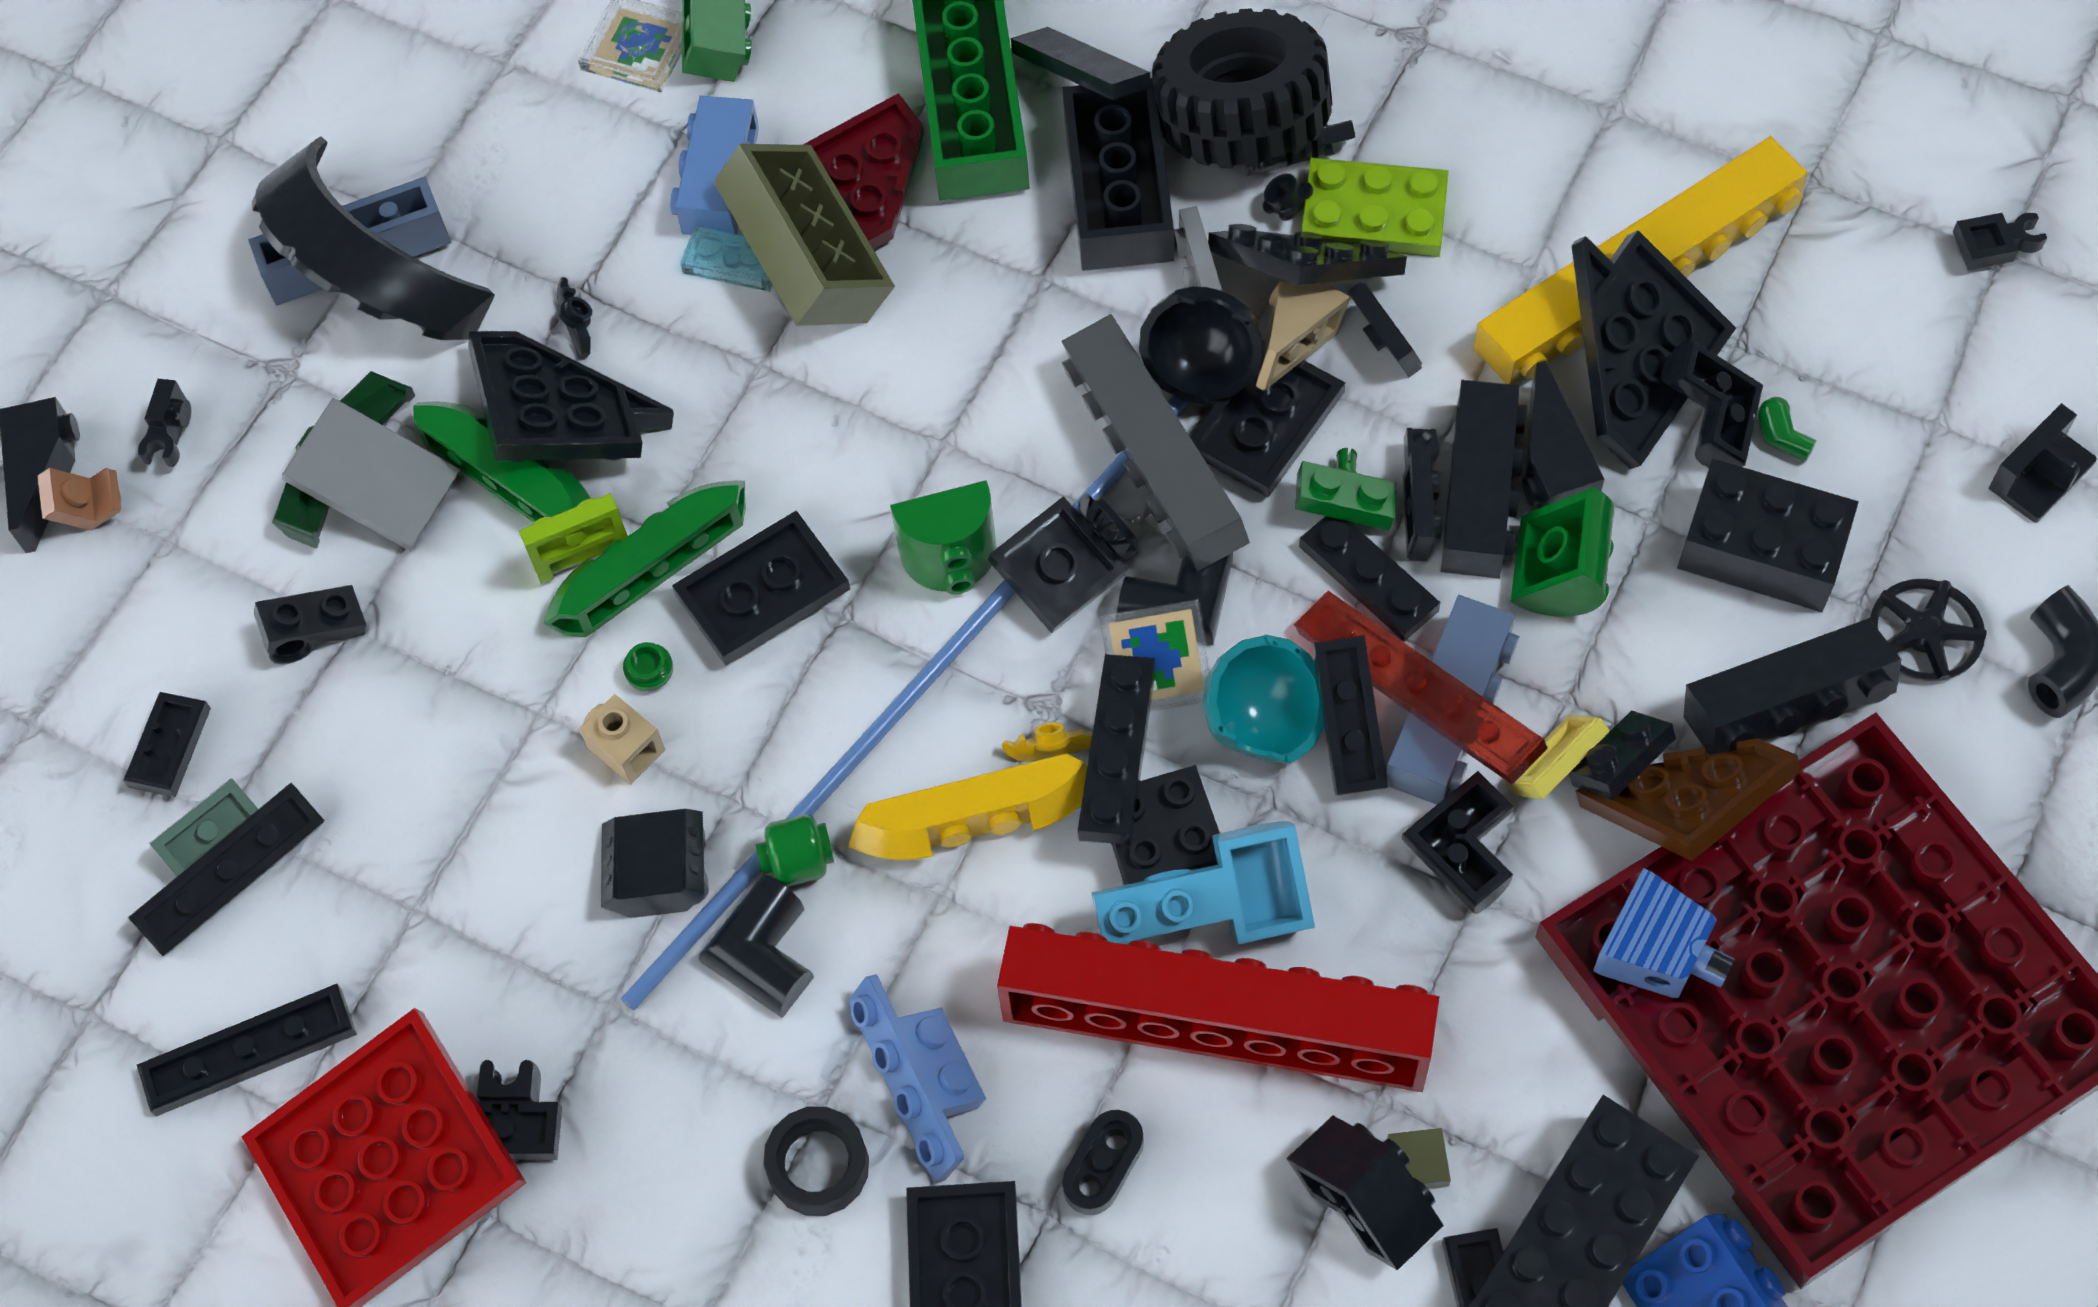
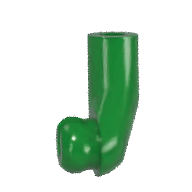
M1772 397L1764 401L1759 407L1758 420L1764 441L1769 446L1806 462L1817 440L1794 430L1790 415V405L1785 399Z

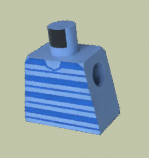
M1643 868L1599 953L1593 972L1668 997L1679 998L1690 974L1721 988L1735 959L1706 945L1717 921L1712 913L1651 871Z

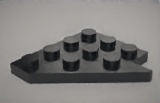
M1639 230L1626 236L1611 259L1586 236L1575 240L1571 246L1596 436L1629 469L1643 464L1688 399L1665 384L1661 378L1663 366L1672 351L1683 342L1693 339L1718 355L1736 329Z
M469 331L468 348L495 461L523 462L525 460L571 461L574 459L620 460L622 458H641L643 442L639 429L672 428L674 417L672 408L517 331Z

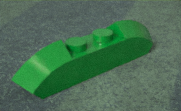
M440 401L418 402L413 406L415 426L424 445L428 449L459 468L465 475L532 522L543 517H553L577 507L584 500L590 499L582 484L564 467L549 468L543 460H525L523 462L495 461L483 412L465 405Z
M745 481L715 482L686 491L668 501L667 505L669 508L649 516L642 526L628 537L608 545L601 556L595 560L587 558L562 582L550 602L543 624L566 636L587 637L742 527L746 510Z

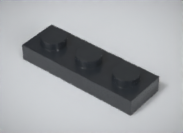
M1325 516L1300 537L1299 547L1404 642L1439 612L1441 602L1351 522Z
M1365 635L1312 643L1335 795L1388 788Z

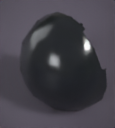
M1197 286L1177 289L1151 309L1141 326L1139 352L1144 366L1162 390L1182 401L1207 405L1211 401L1230 398L1245 387H1249L1260 370L1263 345L1262 334L1256 318L1248 306L1236 297L1221 290Z

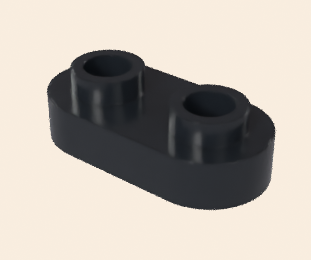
M1109 1110L1100 1114L1092 1123L1067 1166L1062 1179L1064 1197L1069 1206L1075 1211L1085 1215H1095L1104 1212L1113 1204L1143 1150V1129L1135 1116L1123 1110ZM1113 1135H1121L1126 1139L1127 1143L1123 1148L1116 1150L1107 1145V1140ZM1087 1181H1095L1101 1188L1097 1194L1087 1196L1080 1191V1187Z

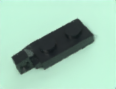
M1411 427L1406 429L1404 435L1405 471L1403 474L1406 554L1409 561H1427L1433 543H1439L1442 535V516L1439 513H1434L1433 501H1437L1439 496L1440 476L1438 471H1432L1431 464L1438 457L1440 446L1436 429L1432 428L1430 430L1412 429Z

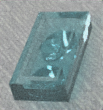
M694 226L680 262L683 274L768 292L771 291L773 285L746 241L745 236Z

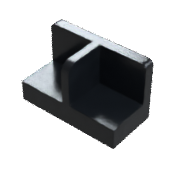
M2062 403L2000 464L1988 488L2034 523L2039 522L2094 466L2097 460L2095 455L2067 436L2077 414Z

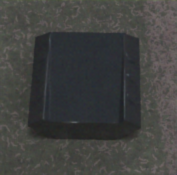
M686 808L619 816L602 823L601 908L629 918L685 912L693 905L699 904L704 900L709 892V884L704 869L706 839L703 828V811Z

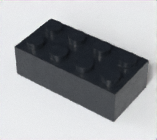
M1150 78L1151 88H1148V90L1114 101L1081 85L1062 87L1064 122L1082 271L1174 262V225L1158 106L1152 78Z

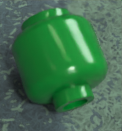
M800 815L769 823L764 830L765 842L755 844L762 874L772 872L774 879L786 887L822 878L826 874L827 864L834 862L826 824L817 825L816 820L811 815Z

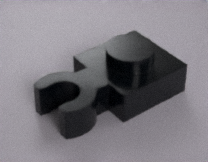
M2003 213L1957 221L1953 229V235L1967 269L1971 270L2013 262L2018 250L2024 253L2040 251L2047 240L2046 233L2030 235L2025 231L2035 228L2039 219L2038 214L2024 213L2017 217L2013 223H2007Z

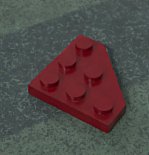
M899 93L803 144L812 146L873 250L894 238L924 135L922 122Z

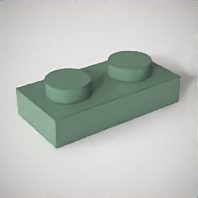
M230 778L149 842V844L174 874L178 876L258 810V808L233 778Z

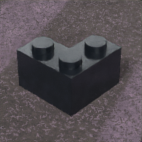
M1332 1115L1286 1158L1310 1195L1340 1213L1366 1252L1395 1270L1400 1269L1444 1226L1432 1208V1205L1436 1202L1434 1196L1422 1182L1413 1178L1406 1168L1410 1164L1406 1153L1391 1139L1387 1138L1382 1142L1375 1138L1364 1125L1358 1122L1352 1126Z

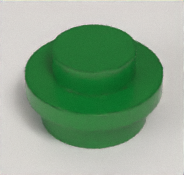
M643 642L630 649L623 662V672L626 680L632 687L641 691H652L662 687L669 681L673 673V661L669 652L664 647L651 642Z

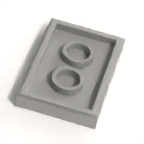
M332 398L282 473V480L411 552L459 476L460 469L339 400Z

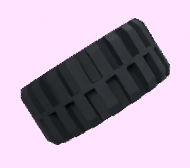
M1252 8L1239 9L1237 13L1227 14V11L1216 13L1213 18L1207 20L1203 18L1191 22L1188 29L1184 30L1181 28L1174 33L1170 42L1166 41L1161 47L1153 63L1152 81L1158 106L1160 128L1164 139L1183 157L1187 159L1193 157L1198 164L1205 166L1214 163L1218 164L1220 168L1233 169L1234 165H1245L1246 168L1258 167L1260 162L1270 160L1271 163L1283 160L1285 154L1289 152L1296 154L1304 149L1308 140L1313 142L1329 121L1332 113L1331 106L1333 102L1326 44L1311 25L1306 21L1301 22L1297 16L1289 13L1279 15L1276 10L1271 9L1253 12Z

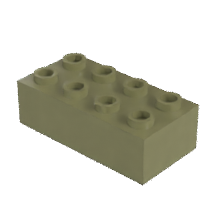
M739 144L713 183L796 326L867 323L894 289L895 285L812 146L788 144Z

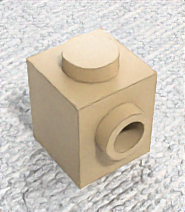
M616 694L605 704L595 706L587 714L583 725L579 728L588 750L630 785L666 750L658 729Z

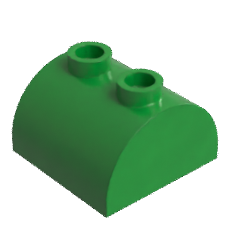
M987 480L890 505L902 565L908 575L918 584L936 591L962 594L971 590L975 583L987 574L992 566L988 561V557L997 548L991 495Z
M1592 487L1521 515L1510 602L1525 610L1549 616L1582 615L1594 611L1604 603L1609 593V586L1606 583L1608 563L1614 549V544L1611 540L1614 504L1605 493Z

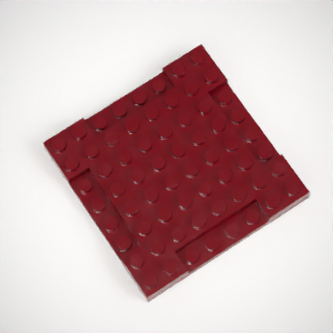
M1876 712L1800 759V773L1695 860L1686 859L1661 846L1539 923L1535 936L1596 1019L1600 1021L1604 1018L1719 1169L1735 1191L1731 1198L1800 1289H1803L1889 1231L1895 1223L2056 1115L2063 1114L2098 1090L2097 972ZM1643 868L1663 879L1712 913L1717 919L1706 945L1735 959L1721 988L1690 974L1679 998H1672L1593 972L1599 953Z

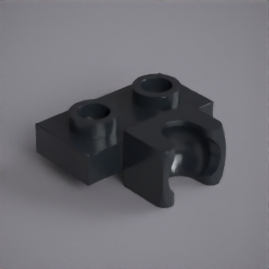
M485 1060L480 1065L477 1090L479 1101L477 1102L513 1160H558L562 1107L559 1102H539L541 1074L538 1066L530 1060L522 1061L515 1081L503 1085L502 1076L495 1070L493 1062Z

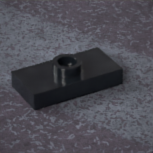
M1359 282L1348 290V294L1369 322L1362 330L1379 352L1387 347L1408 377L1421 370L1422 362L1367 285Z
M159 692L123 780L129 788L176 797L211 710L206 701Z

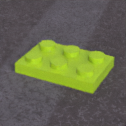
M1311 158L1308 183L1313 187V194L1309 199L1305 200L1302 232L1320 234L1323 236L1322 239L1361 243L1362 240H1379L1388 243V250L1396 253L1440 257L1449 170Z

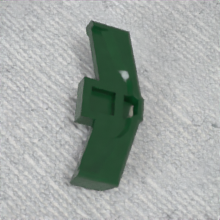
M370 371L340 402L383 425L405 402H410L415 397V393L410 386ZM313 426L308 427V429L296 445L297 451L306 439V437L308 436V434L310 433V431L312 430ZM286 482L272 523L287 537L310 547L318 548L319 536L330 506Z

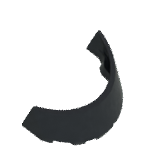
M322 136L312 141L261 180L252 200V210L259 212L262 218L259 225L260 230L279 254L285 256L294 268L327 292H340L350 295L359 302L358 310L379 320L402 319L416 324L423 330L422 336L441 341L469 340V331H478L495 294L487 287L462 280L419 261L391 245L354 218L333 197L318 173L317 166L328 144Z

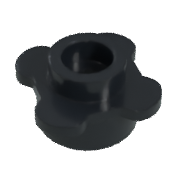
M1292 174L1278 175L1268 183L1264 190L1265 200L1262 208L1267 214L1274 212L1279 214L1281 220L1288 221L1294 218L1304 207L1305 200L1309 199L1313 194V187L1308 182L1299 183Z

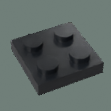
M1064 496L991 552L988 557L991 565L1051 633L1121 579L1128 570Z

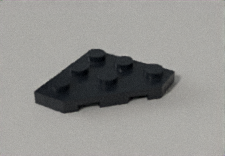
M1230 224L1228 231L1209 232L1208 244L1212 253L1295 285L1405 274L1407 256L1388 250L1389 244L1379 240H1362L1361 243L1322 239V235L1312 232H1296L1294 235L1256 231V227L1246 224Z

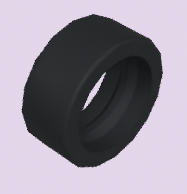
M807 1106L789 1113L773 1127L765 1144L763 1165L774 1194L787 1208L805 1216H827L845 1209L860 1195L868 1178L869 1155L859 1128L846 1114L829 1107ZM814 1131L828 1132L837 1136L845 1144L848 1152V1167L843 1178L833 1187L820 1192L806 1191L797 1187L788 1178L785 1169V1158L790 1146L799 1137Z

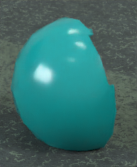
M1265 634L1241 640L1216 660L1205 679L1202 706L1209 730L1217 741L1239 753L1268 762L1292 763L1315 746L1325 728L1315 662L1308 652L1289 639Z

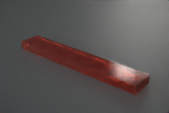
M1329 590L1294 624L1298 633L1311 643L1365 635L1372 686L1511 785L1548 749L1544 738Z

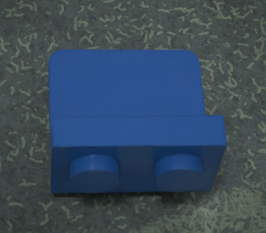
M1726 1214L1704 1216L1633 1265L1622 1283L1637 1307H1788L1782 1299L1786 1294L1782 1283L1767 1266L1762 1268L1750 1251L1753 1242L1748 1232L1736 1219L1731 1218L1729 1220Z

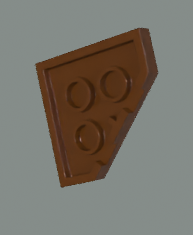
M1756 738L1738 741L1737 750L1707 755L1705 747L1663 754L1664 762L1650 764L1613 800L1582 789H1577L1575 792L1581 808L1693 861L1800 773L1801 768L1796 754Z

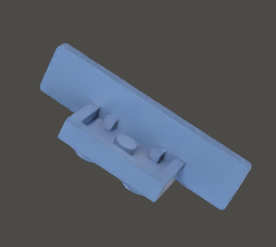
M876 974L866 976L848 1000L852 1019L856 1026L861 1029L872 1052L874 1066L882 1073L892 1094L896 1112L904 1120L911 1134L920 1162L927 1168L934 1183L945 1181L964 1160V1153L946 1117L978 1109L986 1100V1097L942 1007L897 1017L879 977Z

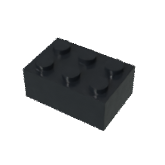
M1712 458L1677 569L1823 612L1836 582L1859 501Z

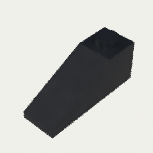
M1546 361L1537 363L1531 388L1525 478L1522 479V487L1528 503L1531 506L1537 505L1539 509L1592 487L1602 491L1605 480Z
M56 397L0 409V432L8 530L25 553L36 551L49 520L42 519L37 476L48 468L70 473L76 461L74 441L80 440L78 423L73 413L67 414Z

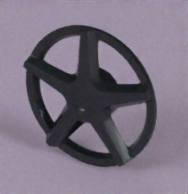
M1932 579L1902 581L1884 590L1872 608L1870 620L1877 628L1879 616L1884 606L1889 608L1906 624L1903 631L1887 640L1896 653L1911 647L1916 651L1927 654L1933 673L1918 672L1901 664L1900 673L1908 677L1924 681H1942L1954 678L1971 668L1982 652L1987 635L1982 617L1974 603L1960 590L1953 587L1950 581H1936ZM1916 589L1934 591L1923 610L1915 609L1896 597V595ZM1949 597L1963 607L1970 617L1973 627L1950 623L1944 619ZM1946 640L1974 641L1973 649L1968 658L1959 666L1949 670L1943 646Z

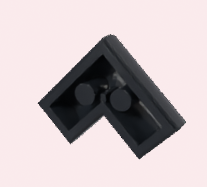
M1689 339L1677 346L1669 355L1663 366L1661 378L1665 384L1705 408L1694 454L1696 460L1708 468L1712 458L1743 467L1746 465L1763 384L1693 339Z
M1233 553L1200 571H1197L1188 555L1183 557L1176 585L1125 576L1118 601L1116 622L1191 609L1196 641L1198 643L1214 645L1232 567Z
M1479 771L1474 773L1402 833L1403 842L1474 914L1482 912L1497 900L1513 878V874L1479 840L1513 812L1514 806Z
M762 875L699 955V960L702 964L781 1018L785 1016L814 978L810 970L775 947L805 910L801 900L778 880L768 875Z

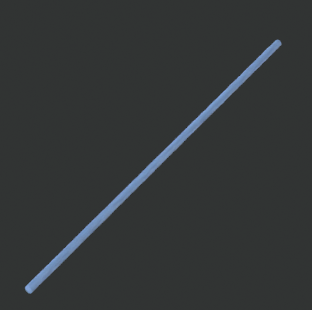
M1172 396L1168 401L1176 416L1189 403L1175 396ZM1124 451L1115 458L1081 497L1086 493L1093 499L1098 495L1102 498L1126 472L1123 463L1129 459ZM1077 500L1072 506L1084 518L1083 514L1079 511ZM1005 580L786 819L800 815L812 816L1016 593ZM757 850L621 997V1000L628 1007L635 1010L759 875L761 867Z

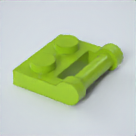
M611 493L600 498L584 500L573 509L553 517L540 518L533 522L531 526L518 531L541 584L555 579L553 574L584 562L587 558L591 559L599 556L611 543L628 537Z

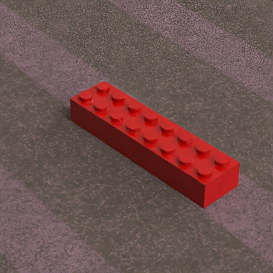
M1027 923L1023 928L1009 925L997 983L1003 1022L1423 1092L1431 1061L1440 996L1428 994L1426 989L1415 985H1399L1394 989L1375 986L1373 981L1360 976H1345L1342 980L1321 977L1319 972L1306 967H1292L1288 971L1267 968L1265 963L1251 958H1239L1235 962L1213 959L1211 954L1196 949L1183 950L1182 953L1160 950L1159 946L1147 941L1136 940L1126 945L1108 942L1104 936L1092 932H1079L1076 936L1055 933L1052 928L1038 923Z

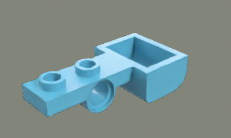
M1279 821L1215 834L1212 836L1218 865L1196 870L1178 869L1161 872L1145 878V881L1091 892L1100 935L1104 936L1108 942L1121 944L1229 920L1232 938L1237 944H1243L1315 928L1295 825L1289 821Z

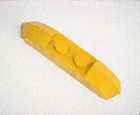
M1066 753L868 803L856 819L848 847L864 854L884 859L914 860L932 857L931 847L939 845L946 848L961 846L967 843L971 837L990 832L994 835L1008 834L1026 823H1030L1033 831L1047 827L1069 816L1081 807L1087 765Z

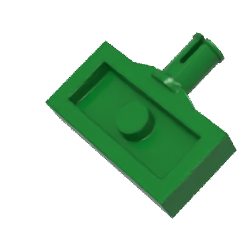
M1348 448L1338 450L1336 454L1337 468L1302 461L1297 472L1296 510L1390 530L1395 519L1396 482L1358 474L1356 472L1357 453L1354 449H1351L1349 455Z

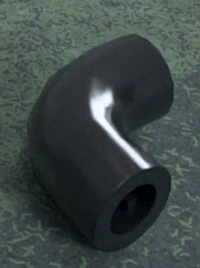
M2069 585L2052 594L2030 616V619L2050 640L2055 655L2054 659L2047 666L2029 677L2028 689L2037 706L2054 718H2061L2084 703L2098 687V620L2089 606Z

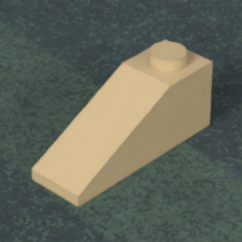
M1285 280L1279 282L1269 299V304L1273 307L1266 325L1261 366L1258 372L1256 387L1265 391L1336 336L1350 296L1328 283L1295 285Z

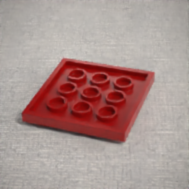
M413 1008L241 1136L337 1307H362L527 1184L425 1014L416 1008Z

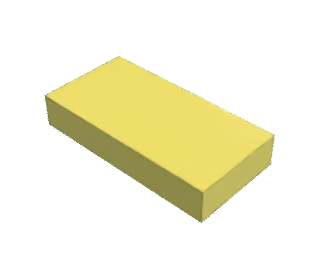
M1569 714L1506 778V785L1516 796L1543 800L1610 730L1601 717Z

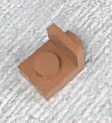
M48 468L37 476L42 519L93 530L118 514L121 510V495L116 470L105 468L91 478Z

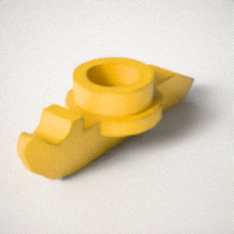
M1048 722L1034 729V738L1026 740L1024 734L1018 735L1015 742L1003 741L1002 749L1008 756L1017 761H1034L1066 753L1089 750L1093 732L1085 729L1067 732L1062 723Z

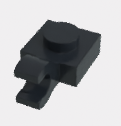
M158 378L144 418L149 427L145 437L139 443L138 455L144 464L150 465L154 453L164 449L162 458L168 467H174L180 458V452L176 445H178L182 429L189 425L191 419V404L186 399L176 380Z

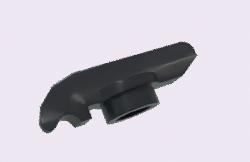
M561 277L557 288L558 315L568 329L578 357L585 359L590 355L591 337L587 327L591 322L592 308L585 300L574 297L576 294L575 288H570L568 279Z

